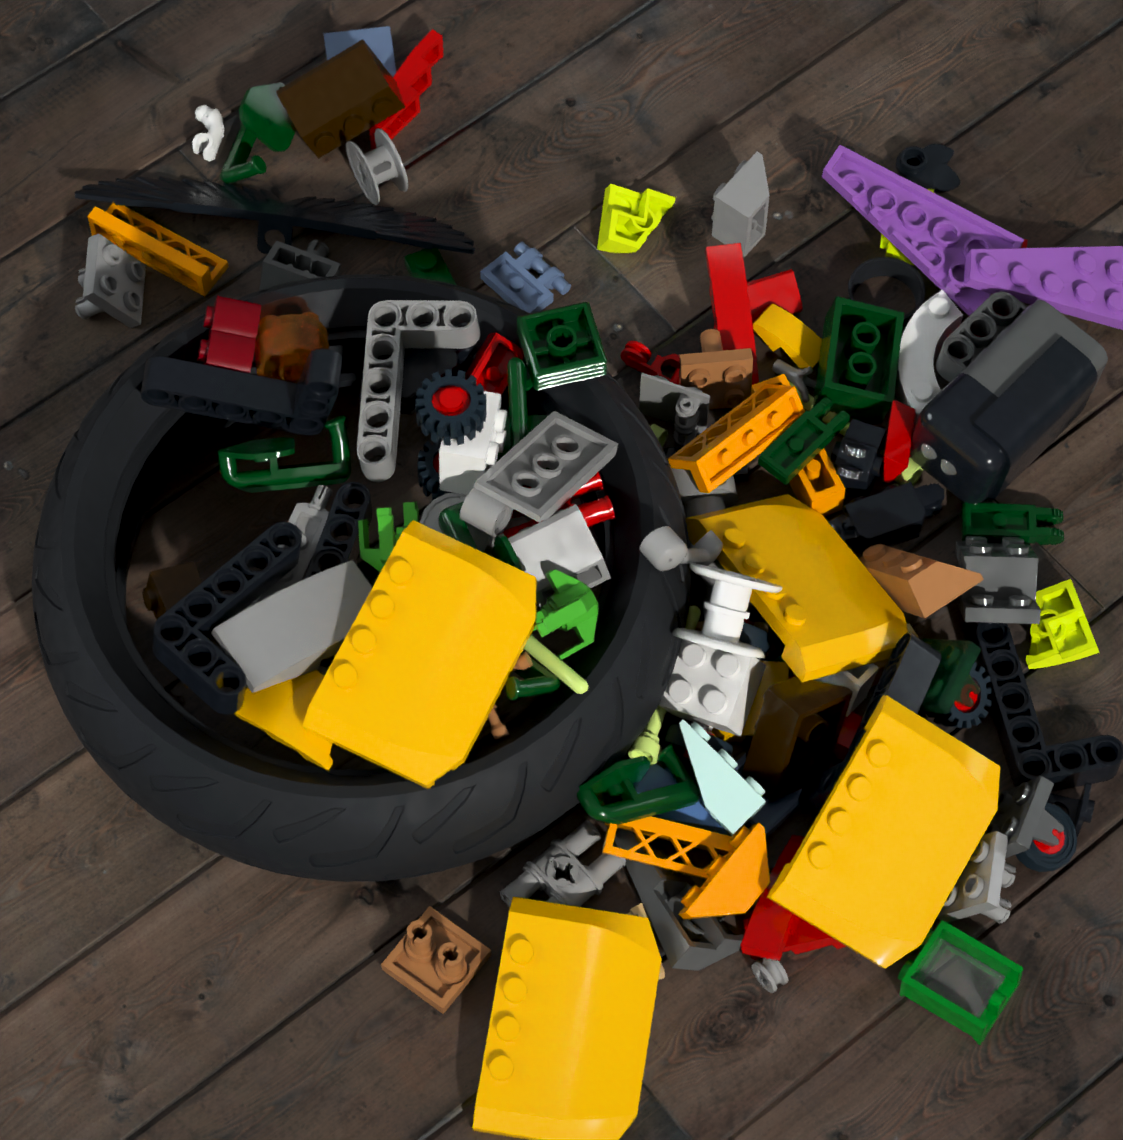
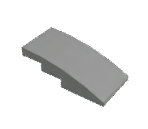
M351 560L297 582L248 607L213 628L212 635L225 654L243 670L246 675V685L254 693L317 670L323 659L336 655L368 597L372 586L355 562Z

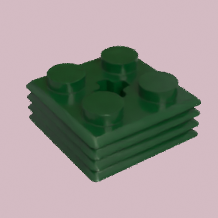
M588 302L517 317V333L535 390L607 374V358ZM563 344V347H557L556 345Z

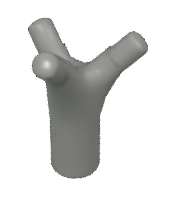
M778 359L773 364L772 371L778 375L785 374L786 378L801 393L802 401L804 403L809 402L806 386L814 389L816 387V382L807 377L808 374L813 372V368L809 366L804 369H797Z

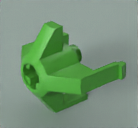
M403 502L404 526L396 527V533H394V517L391 514V507L377 508L378 548H369L368 519L358 520L360 558L381 572L404 529L413 520L419 522L417 502Z
M552 569L545 573L555 594L549 596L547 603L541 606V610L537 611V624L533 631L537 629L540 636L543 637L558 628L566 632L574 628L580 642L556 655L562 660L594 642L598 603L587 584L556 569Z

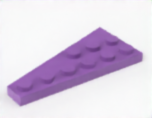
M842 145L838 146L823 170L822 177L936 286L943 290L968 316L992 294L964 286L965 256L971 249L1022 247L1023 238Z
M1123 246L971 249L965 256L964 286L991 294L1007 292L1019 301L1031 305L1036 300H1043L1060 313L1123 330Z

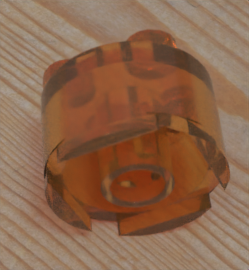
M305 312L302 314L268 315L263 317L259 323L260 327L257 331L254 350L257 375L297 383L309 353L316 349H329L327 330L319 321L318 315L312 312Z

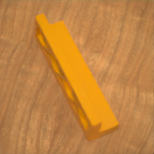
M112 203L106 212L95 206L87 216L92 236L98 233L140 262L203 296L208 294L229 267L228 261L126 206ZM118 214L123 218L129 220L130 225L116 218V215ZM151 232L157 235L158 240L146 233ZM179 247L185 250L186 255L174 248ZM207 262L215 266V268L210 273V268L202 263Z
M765 384L670 456L668 461L671 468L690 470L699 492L710 493L766 450L805 412L795 386Z
M652 816L623 824L606 822L604 824L608 825L602 853L704 879L709 877L705 873L708 866L703 869L694 867L685 852L693 847L707 850L714 860L718 856L717 853L723 854L724 856L722 857L724 858L733 848L729 843L732 836ZM617 828L634 832L640 843L629 850L613 847ZM643 834L648 835L650 837L645 839ZM656 838L671 841L677 853L667 859L657 858L648 843ZM680 844L687 846L685 848H682ZM643 847L648 855L634 851ZM680 856L684 864L673 862L672 860Z

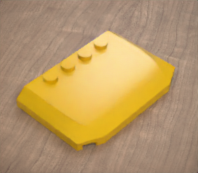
M789 494L686 518L689 540L693 545L710 530L723 542L722 551L716 559L725 570L744 574L783 587L778 593L752 589L750 602L784 643L785 648L781 657L801 682L889 659L899 639L908 632L904 613L824 516Z
M413 520L401 533L311 700L302 725L304 730L429 789L435 784L437 779L451 769L455 770L465 762L537 624L536 577Z
M885 695L882 696L865 725L864 730L866 732L791 863L785 864L767 896L773 902L881 968L889 967L920 946L998 810L1000 766Z
M519 897L512 898L478 1086L473 1131L527 1140H620L625 1131L637 1118L661 967V956L648 918Z

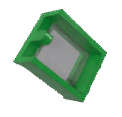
M941 920L935 931L930 929L922 944L918 946L921 952L915 961L908 959L898 975V979L901 980L899 996L907 997L969 1034L981 1045L1020 985L1023 967Z

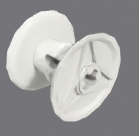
M690 563V569L693 572L715 579L710 602H704L703 608L707 609L702 631L676 628L673 630L672 635L707 647L749 657L764 658V652L760 648L739 641L744 619H749L750 615L746 610L749 605L752 589L778 593L783 587L744 574Z

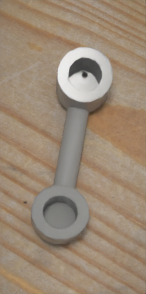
M663 526L652 531L644 538L640 545V552L657 570L668 571L679 564L695 563L709 566L721 553L723 542L710 530L692 548H687V545L672 528Z

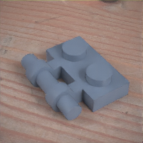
M524 242L518 243L514 249V253L519 256L516 260L509 253L504 252L480 271L481 280L503 300L530 314L541 312L553 302V293L548 289H556L561 295H565L571 288V284L564 279L562 271L557 267H551L542 259L543 255L536 248H530ZM533 269L540 275V277L536 279L527 270Z

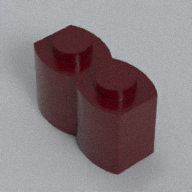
M217 296L214 306L207 305L203 327L210 328L208 340L201 339L197 361L204 362V365L250 374L261 304Z

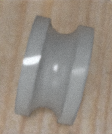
M763 958L762 963L755 962L751 966L759 983L770 993L777 991V984L785 985L789 981L786 971L777 960Z

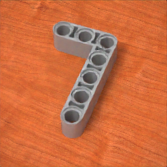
M384 300L377 302L370 308L367 322L357 440V456L362 473L368 480L373 482L386 481L394 474L396 468L405 348L464 349L475 345L480 337V328L476 309L472 304L466 301ZM385 322H394L390 326H381ZM424 322L431 323L430 325L425 327L418 326L419 324ZM462 322L469 323L464 327H455ZM383 355H391L390 358L385 360L378 359ZM380 388H388V391L384 393H375ZM377 422H386V424L381 427H372V425ZM377 455L384 456V457H383L381 460H379V461H376V462H371V461H369L370 458H372V457H374V456H377Z

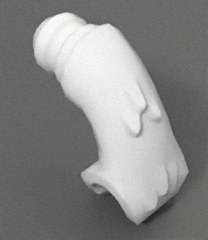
M201 105L196 109L195 115L197 120L203 122L209 131L207 133H199L192 140L193 152L195 154L203 152V158L210 162L215 159L224 137L223 117L219 109H210L207 105Z

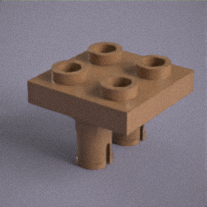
M716 329L705 330L700 334L701 353L680 354L679 385L695 387L703 393L710 395L709 410L735 408L751 396L753 369L751 348L723 350L720 332Z
M429 906L418 920L409 924L407 934L383 961L381 967L384 972L444 1014L489 959L491 949Z

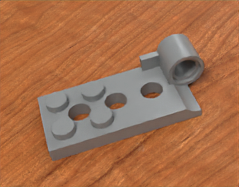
M553 411L499 459L495 466L489 468L475 481L474 488L469 492L462 504L460 519L493 537L504 531L510 521L513 509L539 523L542 520L547 521L616 455L618 443ZM521 485H527V486H530V487H532V488H525V487H523V486H521Z

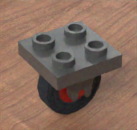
M1043 776L1026 783L1024 782L1007 791H1002L998 795V810L983 834L999 831L1007 835L1006 858L1016 855L1022 864L1037 872L1054 871L1067 864L1074 855L1077 845L1076 829L1069 815L1060 807L1047 803L1054 783Z

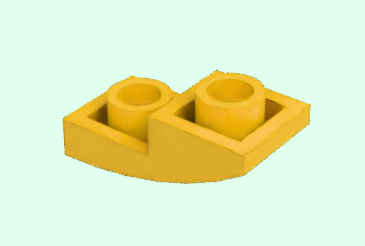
M772 303L753 322V329L773 352L781 347L800 369L809 366L813 368L819 361L822 339L802 321L783 308Z

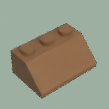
M882 544L869 547L863 552V556L859 558L901 611L922 618H927L983 581L980 573Z

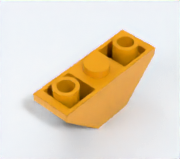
M759 822L751 825L749 828L743 825L729 841L733 848L724 858L718 855L705 870L709 877L699 888L695 884L682 898L681 903L685 907L680 911L679 916L683 919L739 915L748 911L770 883L765 827Z

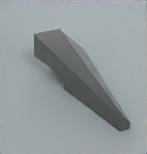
M617 828L614 841L618 848L629 850L640 843L634 832ZM648 843L657 858L667 859L670 857L663 847L656 849ZM643 847L634 851L648 855ZM626 859L628 872L672 968L699 971L741 950L740 945L744 934L734 935L723 923L726 916L683 919L678 915L685 907L681 903L682 898L696 884L688 874Z

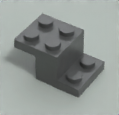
M967 536L965 541H956L955 556L959 562V567L980 573L983 577V581L957 597V607L965 622L1040 624L1041 609L1036 603L1038 557L1029 543H1024V539L1018 537H1004L1002 542H987L988 538L982 536Z

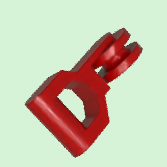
M632 340L626 343L620 357L628 366L651 376H662L669 380V382L679 385V355L675 353L664 357L657 355L650 366L647 362L651 358V352L645 345ZM670 365L676 368L671 379L662 375V367Z

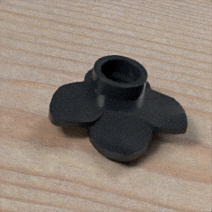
M930 144L923 149L911 146L905 148L896 159V169L899 174L925 189H933L934 192H948L959 187L961 182L957 174L947 165L954 154V150L940 144Z

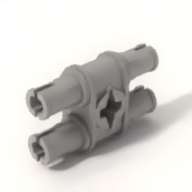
M585 820L563 840H553L550 843L551 846L532 862L527 861L523 867L524 872L502 889L500 896L510 908L513 897L528 899L540 890L549 896L546 902L580 907L593 895H599L602 892L603 883L626 865V859L603 853L589 866L582 865L577 860V857L600 839V833L590 821ZM556 875H560L562 878L556 880ZM570 876V881H567L564 878Z

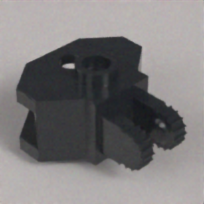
M853 418L842 441L836 442L831 454V462L835 463L836 474L839 475L846 488L845 492L856 496L869 497L877 477H880L884 468L883 455L888 428L873 426L862 422L860 419Z

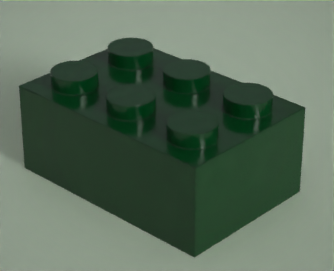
M836 296L825 316L813 407L826 397L833 402L831 412L840 413V411H845L852 417L882 423L894 400L904 312Z

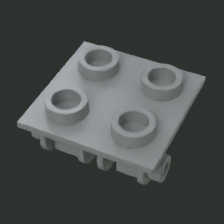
M641 374L640 412L674 424V441L678 445L684 447L696 437L698 432L702 433L707 429L710 395L703 393L695 387H684L669 382V380L662 376Z

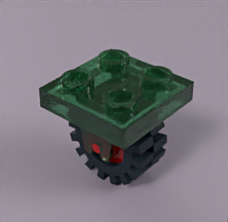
M923 638L924 642L941 653V660L919 711L926 712L929 718H934V723L945 727L972 728V725H978L981 723L979 717L985 718L988 714L984 707H991L992 700L987 699V694H993L992 687H986V683L991 681L989 675H982L985 669L982 666H976L977 663L975 661L981 649L972 641Z

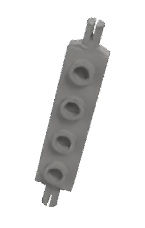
M319 485L311 503L296 504L288 522L296 525L302 534L298 564L247 606V608L284 588L304 580L329 515L325 507L330 496L333 494L330 488L325 487L324 490V485ZM278 545L280 548H289L286 545Z

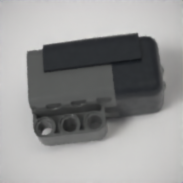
M1007 292L992 294L943 342L936 361V368L938 373L949 384L922 409L912 433L911 459L963 502L977 504L985 499L994 500L1084 410L1107 364L1108 357L1106 351L1095 339L1049 303L1043 300H1036L1027 307Z

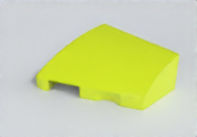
M610 184L605 189L597 250L611 253L637 252L647 240L648 235L660 223L664 214L674 205L676 197L648 188L641 194Z
M1071 579L1036 592V603L1041 609L1040 624H1031L1030 628L1032 638L1029 655H1026V663L1029 669L1060 665L1100 653Z

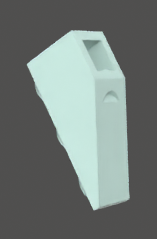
M683 719L679 723V727L705 810L733 837L743 825H746L765 806L766 801L761 797L765 790L751 776L744 780L734 770L738 765L737 762L724 749L717 753L707 743L711 737L698 723L694 721L689 725Z

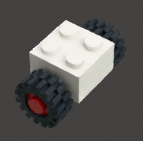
M452 369L445 370V377H441L439 372H435L432 374V382L428 378L422 382V388L417 390L418 427L421 426L422 433L425 436L431 433L433 445L427 441L424 444V451L420 450L418 454L420 488L423 487V493L426 497L432 494V501L447 493L468 495L474 488L475 481L489 468L495 466L498 452L503 453L507 433L504 430L507 410L501 409V394L484 391L481 383L476 385V378L473 375H470L466 380L465 372L458 370L457 376H452Z

